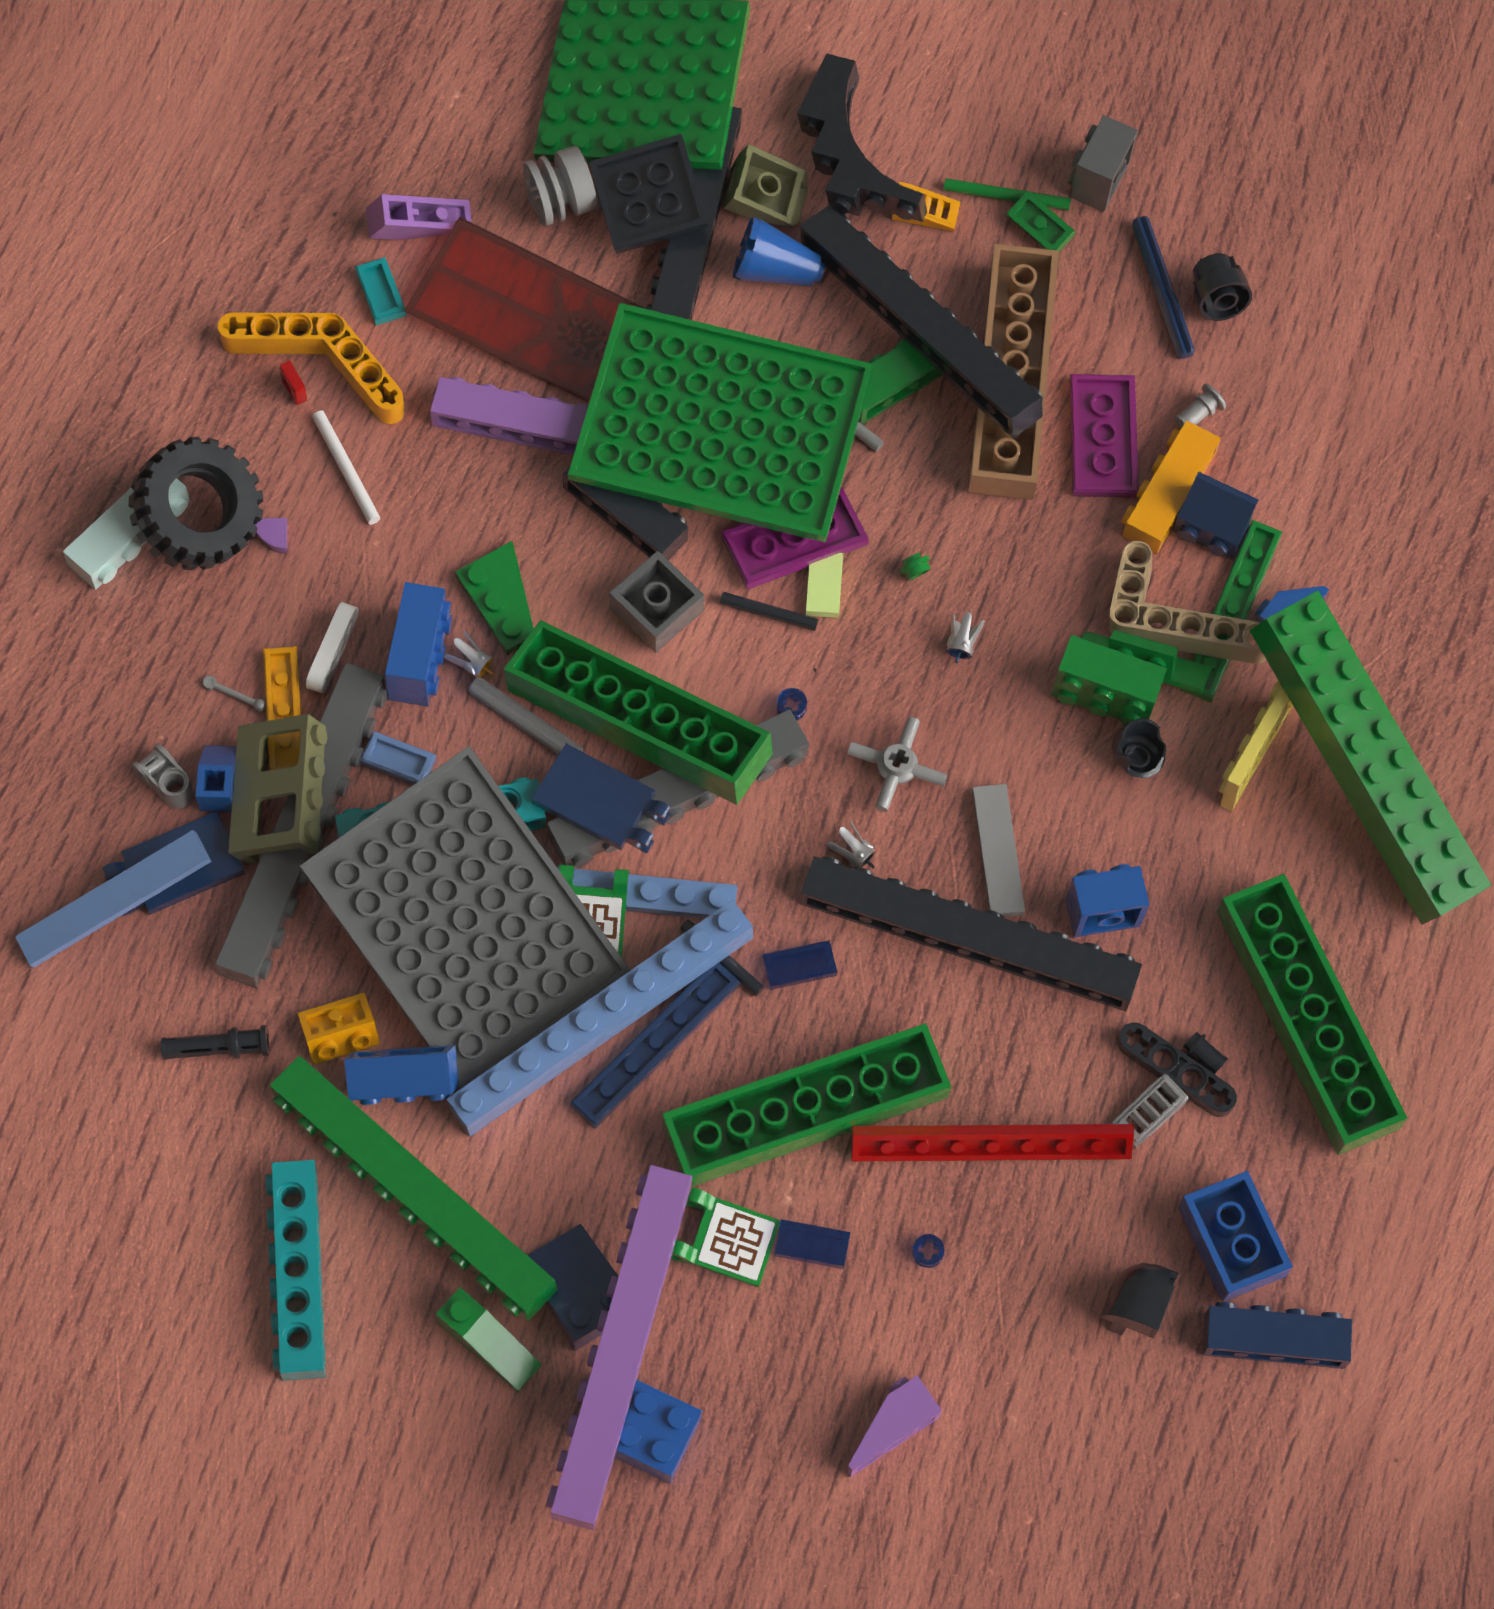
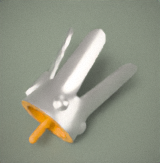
M466 631L464 632L465 636L476 650L461 639H454L455 646L471 662L464 661L450 654L444 655L445 659L463 667L476 678L482 677L486 671L491 675L494 674L488 669L493 661V657L482 652Z

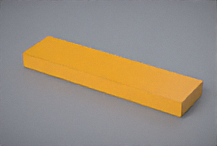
M297 646L263 649L267 721L301 715ZM301 731L268 736L270 770L294 767L298 764Z

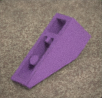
M381 194L366 207L369 238L404 240L450 235L459 220L472 226L469 200ZM462 228L459 234L470 232Z
M918 1375L911 1380L903 1377L888 1388L891 1393L887 1395L848 1464L846 1472L850 1477L939 1419L942 1410Z

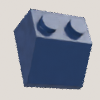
M1198 472L1178 514L1173 532L1177 533L1187 542H1196L1207 547L1211 553L1217 556H1226L1232 559L1250 525L1259 500Z

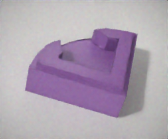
M262 518L256 524L258 528L257 536L263 543L271 547L272 550L287 553V518Z

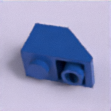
M204 746L198 763L195 796L200 811H232L237 746Z

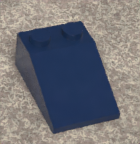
M579 1224L527 1255L555 1279L557 1291L546 1302V1305L574 1351L602 1335V1332L597 1331L598 1321L602 1310L609 1311L612 1298L606 1296L611 1277H618V1274L584 1227Z

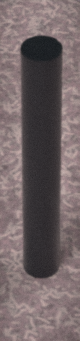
M724 591L721 595V605L808 630L816 631L818 618Z
M687 919L681 925L680 930L685 933L694 927L695 924ZM730 955L719 962L755 997L765 988Z

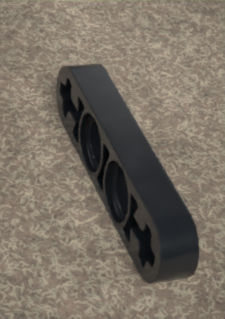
M1132 1022L1122 1028L1118 1037V1047L1127 1057L1158 1078L1166 1073L1188 1096L1189 1100L1215 1117H1223L1233 1110L1237 1102V1094L1231 1085L1146 1026ZM1137 1033L1141 1036L1139 1039L1140 1044L1135 1043L1132 1047L1127 1043L1129 1040L1127 1035L1133 1036ZM1151 1042L1154 1046L1150 1049L1146 1058L1142 1055L1145 1050L1143 1046L1147 1048ZM1164 1051L1171 1056L1172 1064L1167 1068L1158 1067L1153 1061V1055L1156 1052ZM1193 1071L1199 1075L1201 1084L1196 1088H1189L1183 1083L1182 1075L1185 1072ZM1207 1082L1212 1084L1208 1090L1209 1092H1206L1205 1096L1202 1097L1199 1094L1204 1090ZM1223 1093L1227 1096L1225 1102L1228 1105L1222 1103L1218 1107L1214 1104L1215 1097L1212 1094L1219 1096Z

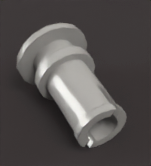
M1204 384L1202 386L1203 394L1198 393L1194 397L1195 401L1174 418L1178 426L1182 428L1186 420L1197 425L1207 415H1214L1216 408L1221 411L1226 409L1225 401L1219 392L1211 385Z

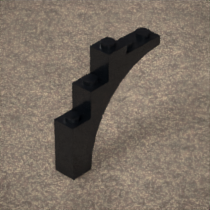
M826 53L797 112L801 132L811 137H818L811 150L815 170L825 175H832L825 189L829 205L838 213L843 214L849 213L859 216L863 207L866 206L875 212L884 211L895 214L904 220L913 219L923 222L927 214L924 193L902 186L882 174L866 159L853 138L850 127L852 99L860 80L856 61Z

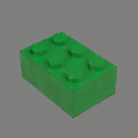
M1071 635L1058 669L1051 696L1057 697L1060 702L1066 705L1077 704L1088 708L1091 713L1097 716H1111L1119 719L1124 725L1136 719H1150L1167 668Z

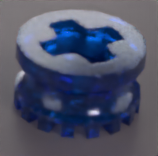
M788 688L782 691L777 700L778 714L791 709L797 721L803 718L804 714H806L808 703L804 692L796 688ZM788 698L794 702L800 701L796 711H792L791 707H784L787 704Z
M924 1234L918 1237L912 1250L916 1263L925 1268H933L939 1265L945 1252L942 1240L932 1234ZM926 1242L933 1243V1249L939 1250L938 1254L932 1255L931 1260L924 1259V1253L918 1252L919 1248L925 1247Z

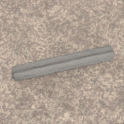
M477 677L471 683L469 693L556 754H560L566 743L583 752V748L483 678Z

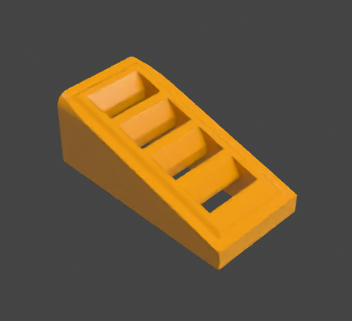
M899 182L902 186L924 193L927 214L923 222L913 219L904 220L895 214H892V220L950 232L955 231L960 201L912 184ZM930 206L937 207L935 215L929 214ZM943 208L949 209L947 220L941 218Z

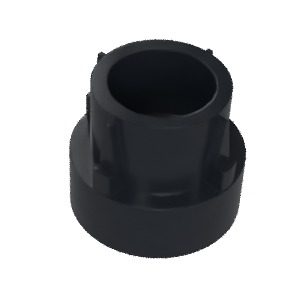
M1223 253L1211 254L1201 258L1194 266V297L1204 318L1212 321L1227 320L1239 315L1249 306L1253 294L1241 266L1237 265L1233 256L1230 257Z

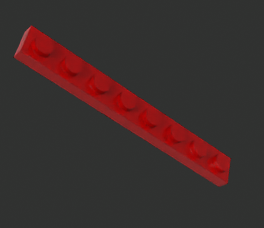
M1133 1124L852 1126L851 1159L852 1162L1132 1159L1134 1128Z

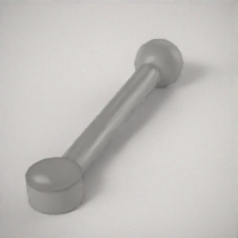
M206 676L203 679V685L207 690L216 689L254 706L257 712H264L266 710V701L263 699L255 700L217 683L213 676Z

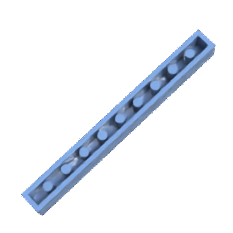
M732 899L447 1098L451 1112L471 1137L752 940L753 925Z

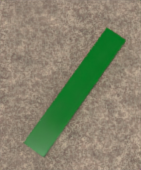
M1255 520L1251 521L1213 614L1243 620L1247 619L1283 533L1282 531ZM1220 634L1216 636L1220 640H1228L1231 638L1225 634ZM1195 654L1194 662L1208 665L1212 668L1210 677L1203 693L1181 688V691L1212 703L1229 659Z

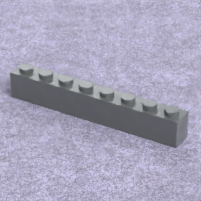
M791 709L756 725L771 732L773 751L772 756L756 777L757 781L760 782L770 778L775 774V770L786 765L787 767H794L804 761L805 756L808 755L809 742ZM661 769L638 780L655 790L653 800H659L671 806L669 811L671 816L667 820V824L679 821L684 817V813L694 808L702 810L709 807L719 797L665 769ZM643 815L635 828H642L652 833L654 827L660 824ZM560 818L547 823L548 836L563 865L581 867L589 863L594 855L603 851L610 853L617 850V848Z

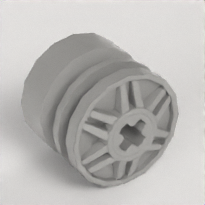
M576 145L554 153V168H552L545 156L538 158V167L532 159L523 163L526 194L532 209L536 212L539 221L544 227L554 223L553 214L559 222L566 219L565 205H568L576 217L597 209V198L592 177L586 161Z

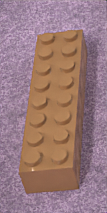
M995 244L990 268L983 344L991 346L1007 366H1013L1028 385H1034L1041 392L1044 416L1059 251ZM978 406L976 407L968 493L1033 500L1038 480L1043 417L1012 438Z

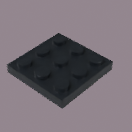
M682 134L589 161L616 254L709 227Z

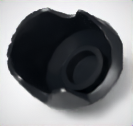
M1142 718L1132 720L1118 730L1113 738L1112 753L1116 762L1127 774L1138 778H1149L1158 773L1163 767L1166 760V744L1161 739L1160 727L1151 719Z

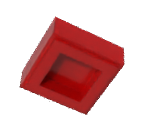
M291 361L280 364L281 381L293 402L298 406L308 401L305 385Z

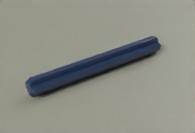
M1147 216L1137 217L1133 220L1132 228L1176 355L1179 359L1189 358L1193 356L1195 348L1150 219Z

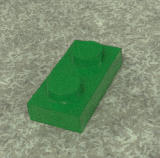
M1028 190L1006 213L1007 218L1042 248L1060 252L1076 234L1072 227Z

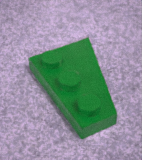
M510 541L455 572L456 579L506 655L518 650L534 629L513 541Z

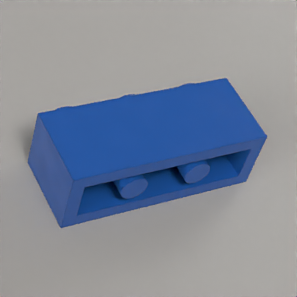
M455 1045L353 1051L344 1059L348 1099L360 1100L362 1105L379 1103L382 1098H394V1102L397 1103L414 1101L415 1096H428L429 1100L432 1101L444 1100L449 1098V1094H452L459 1087Z

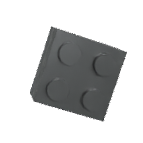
M1105 115L1102 116L1098 126L1092 124L1085 139L1087 143L1084 151L1078 150L1072 164L1074 169L1068 181L1072 185L1070 198L1105 212L1130 164L1138 133L1137 129Z
M657 551L609 593V609L650 649L657 653L704 611V594Z

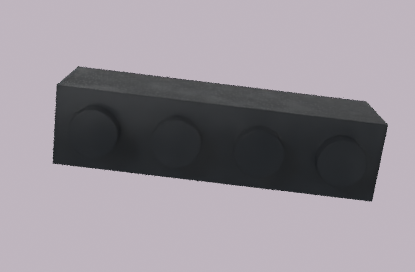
M570 466L562 473L563 488L649 558L659 551L669 561L688 541V526L685 519L676 512H669L663 507L661 502L568 480Z

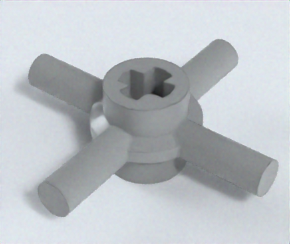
M914 717L907 718L898 744L888 746L882 752L855 742L850 744L847 754L877 764L878 772L884 779L875 808L881 812L888 811L897 785L906 783L913 777L942 787L945 785L948 774L919 765L915 753L911 750L920 721ZM896 761L901 762L899 768L893 766Z

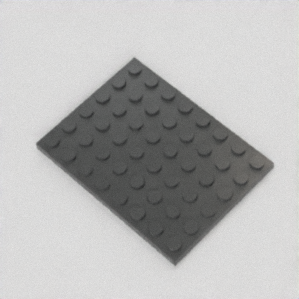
M470 746L299 866V869L428 1047L455 1045L459 1090L631 971Z

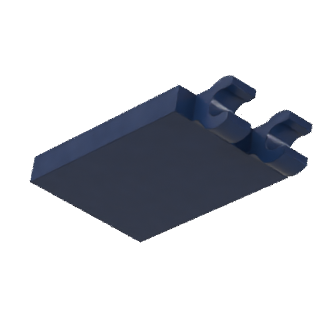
M567 743L531 798L532 804L620 851L628 843L647 854L654 843L652 840L654 835L645 829L635 828L640 819L645 815L664 826L671 816L669 812L671 806L662 801L653 800L655 796L654 789Z
M217 811L121 852L124 861L112 862L102 867L104 876L108 881L192 830L199 836L212 861L126 912L123 916L129 915L143 907H146L149 915L245 874L240 860L228 854L229 836Z

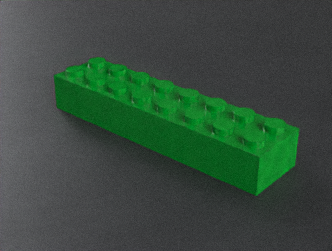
M542 620L538 622L504 668L509 692L735 805H738L773 754L771 732Z
M1285 873L1222 898L1216 912L1337 1156L1400 1130L1408 1117Z
M927 1023L662 1113V1127L679 1173L692 1176L691 1187L852 1132V1126H869L942 1101L949 1097L952 1086Z

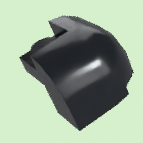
M1149 1263L1131 1265L1120 1272L1108 1291L1109 1294L1100 1315L1101 1318L1112 1322L1109 1331L1123 1335L1126 1328H1129L1154 1339L1159 1331L1175 1288L1174 1282L1179 1273L1161 1265Z

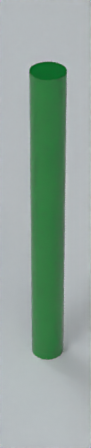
M945 178L943 191L1017 202L1027 192ZM1031 192L1048 208L1069 211L1071 198Z

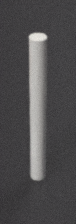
M317 411L312 415V418L367 522L370 525L377 523L381 518L324 411Z

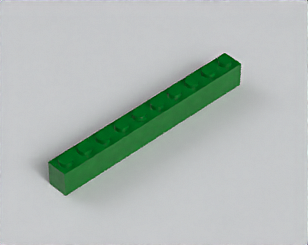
M298 1056L269 1085L274 1094L273 1103L284 1114L287 1115L291 1111L299 1118L297 1124L311 1137L316 1133L324 1140L322 1146L330 1155L336 1159L341 1155L349 1163L347 1168L360 1181L367 1178L374 1185L372 1190L385 1203H388L390 1200L393 1201L400 1208L397 1212L411 1226L415 1223L419 1224L425 1230L423 1233L424 1237L437 1249L441 1245L451 1253L449 1259L460 1270L465 1271L467 1268L477 1276L474 1279L475 1282L486 1293L491 1294L494 1291L503 1299L500 1302L501 1305L512 1316L517 1317L520 1314L529 1321L557 1291L555 1279L301 1056Z

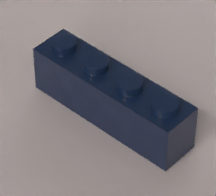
M1216 1302L1214 1306H1209L1205 1312L1203 1356L1345 1369L1351 1362L1352 1319L1342 1318L1341 1313L1323 1312L1321 1316L1307 1315L1306 1310L1295 1308L1286 1309L1285 1313L1272 1312L1271 1307L1264 1305L1250 1306V1309L1236 1308V1304L1231 1302Z

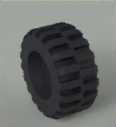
M189 437L184 442L181 439L173 441L165 448L162 447L139 469L140 473L132 482L131 488L134 492L129 496L128 507L134 508V513L129 516L132 526L138 525L141 530L136 536L141 544L147 540L152 546L148 552L154 557L162 554L166 557L164 563L172 567L180 563L183 570H194L197 567L205 570L213 568L218 563L226 562L247 545V542L255 536L258 530L256 524L262 520L263 510L258 508V505L264 499L263 491H256L255 485L260 482L257 474L253 473L250 475L246 468L250 463L245 457L239 460L234 456L236 449L229 445H226L224 448L218 447L219 440L208 438L205 442H201L200 437ZM184 475L195 476L205 480L216 490L222 502L223 518L221 524L215 530L206 533L197 532L184 526L175 517L169 504V487L176 478Z

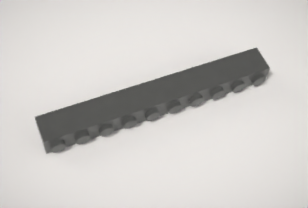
M345 663L320 721L326 726L327 742L324 749L325 773L322 778L321 793L323 805L320 808L319 821L321 836L318 840L317 853L323 850L325 838L322 836L326 827H332L335 822V815L338 813V808L335 806L339 797H345L351 782V778H348L352 766L357 768L363 755V748L360 747L365 737L370 738L376 724V719L373 718L377 708L382 709L388 697L383 675L349 663ZM296 795L287 797L272 834L290 831L294 827ZM302 848L264 853L216 961L215 965L218 975L256 989L261 979L266 980L273 965V961L270 960L275 948L280 949L286 935V930L283 928L287 918H293L297 911L299 899L296 897L301 887L306 888L309 883L299 869V866L316 854L311 855Z

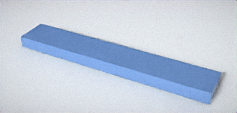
M192 830L15 937L29 965L36 967L212 861L199 836Z

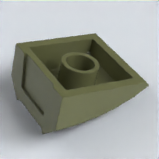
M748 144L738 154L730 169V176L721 202L723 208L748 218H759L766 223L791 227L798 224L808 192L806 171Z

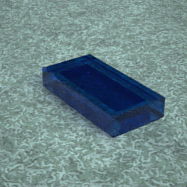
M830 940L762 955L770 990L834 977L838 973Z
M781 1219L774 1256L844 1269L851 1232Z

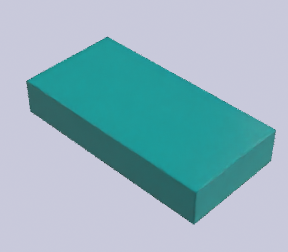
M385 257L355 266L357 278L376 326L407 316Z

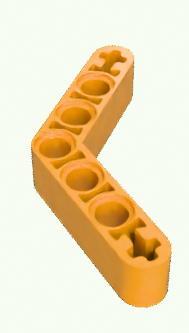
M233 312L227 313L220 318L218 331L221 345L225 351L233 354H326L382 423L395 424L403 418L405 411L401 389L340 315L335 313ZM264 331L273 332L268 336L260 335ZM297 331L306 332L301 336L293 335ZM330 331L338 332V334L334 336L325 335ZM350 354L357 355V357L354 359L344 358ZM367 378L377 379L375 382L372 383L364 382V380Z

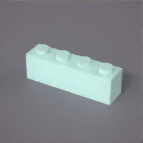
M176 478L169 487V504L175 517H178L186 510L190 499L187 487ZM132 488L122 495L63 551L67 566L95 590L102 583L107 584L115 577L117 569L126 561H132L139 554L141 547L147 542L146 540L141 544L136 536L141 530L138 525L132 526L129 516L134 513V508L128 507L129 496L134 492Z

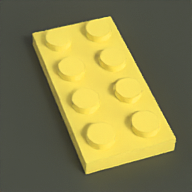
M1278 680L1269 695L1271 699L1267 707L1261 708L1254 721L1255 727L1251 735L1246 734L1238 749L1240 753L1236 761L1230 762L1222 777L1224 781L1219 792L1223 794L1220 806L1231 812L1293 706Z

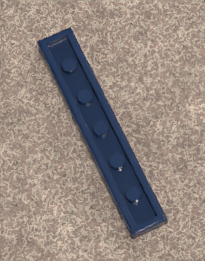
M717 963L697 977L570 1102V1106L596 1129L740 986V981L720 963Z

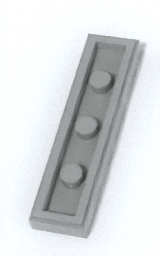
M1007 785L973 787L972 796L989 910L999 912L1004 917L1024 915L1025 907Z

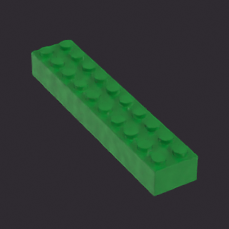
M1319 590L1266 618L1249 631L1421 925L1442 916L1492 886Z

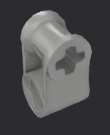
M157 743L154 745V751L140 762L135 761L131 764L138 777L149 788H152L169 807L181 809L191 803L194 793L187 773L175 762L161 744ZM177 784L183 785L180 791L169 792L172 786Z

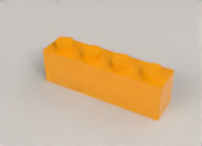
M1187 420L1181 430L1174 429L1166 446L1170 447L1166 456L1162 454L1158 456L1151 470L1155 473L1151 481L1144 480L1136 497L1140 498L1136 507L1130 505L1122 518L1121 523L1125 524L1122 537L1131 542L1142 541L1150 546L1154 554H1158L1176 522L1197 473L1201 472L1204 474L1215 456L1221 440L1220 437Z

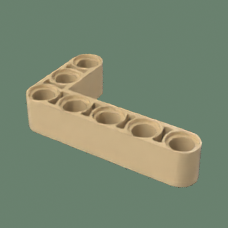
M1133 541L1124 547L1110 607L1109 630L1111 634L1113 630L1177 647L1178 651L1252 664L1266 661L1260 648L1249 643L1254 640L1249 630L1260 622L1146 603L1145 600L1152 572V550L1149 545L1142 541ZM1134 559H1140L1144 562L1141 564H1133L1130 561ZM1127 588H1134L1138 591L1136 593L1129 594L1126 593L1124 590ZM1121 617L1130 618L1131 621L1128 623L1119 622L1117 619ZM1153 623H1161L1164 625V627L1160 629L1152 628L1150 625ZM1185 629H1194L1197 633L1186 634L1183 631ZM1220 634H1225L1231 638L1228 640H1220L1216 636Z

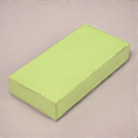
M838 553L809 564L806 615L839 618L843 553Z

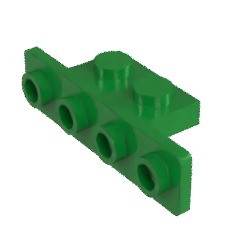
M1113 630L1110 638L1085 631L1081 637L1082 639L1165 667L1167 671L1162 683L1193 692L1203 693L1211 674L1212 668L1210 666L1177 657V647L1117 630Z

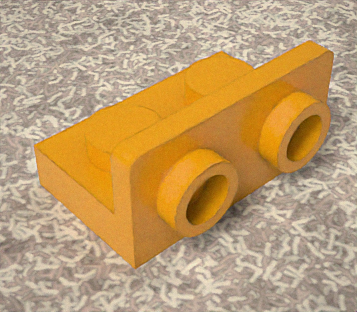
M365 992L298 1013L313 1064L332 1060L350 1054L353 1051L364 1050L380 1044Z

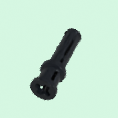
M261 1025L260 1029L238 1030L237 1027H232L227 1033L161 1038L163 1060L229 1054V1057H233V1059H238L240 1055L262 1053L263 1056H269L270 1054L267 1025Z

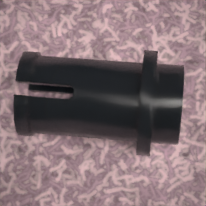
M1196 1032L1183 1046L1188 1051L1186 1055L1192 1054L1215 1074L1228 1058L1205 1039V1034L1201 1036Z

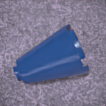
M753 217V219L749 220L740 246H742L740 254L736 256L733 278L741 281L810 287L814 284V281H821L825 270V264L821 263V255L759 218Z

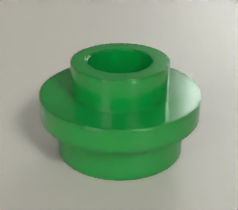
M916 553L902 561L904 566L899 569L901 575L905 574L907 581L913 580L931 570L928 563L931 560L928 555L922 557L920 553Z

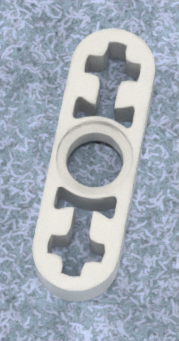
M341 602L337 607L310 668L306 681L307 689L322 694L326 691L355 626L359 611L358 607Z

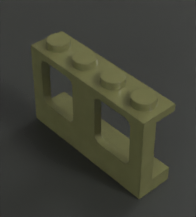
M304 714L238 726L228 854L245 864L259 863V854L302 848L311 855L317 854L318 840L321 836L319 821L320 808L323 805L321 793L322 778L325 773L324 749L327 742L326 726L311 715ZM301 731L298 764L294 767L265 771L268 736ZM296 795L294 827L286 832L261 835L263 800Z

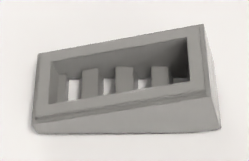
M1164 1073L1111 1124H1129L1126 1120L1131 1117L1143 1130L1141 1134L1134 1130L1133 1147L1136 1149L1186 1104L1188 1096ZM1162 1090L1173 1103L1170 1104L1158 1091ZM1152 1098L1164 1112L1160 1115L1148 1100ZM1139 1108L1153 1120L1151 1124L1137 1112Z

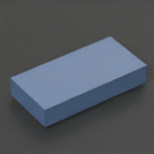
M373 731L360 759V763L414 785L430 774L436 762V755Z

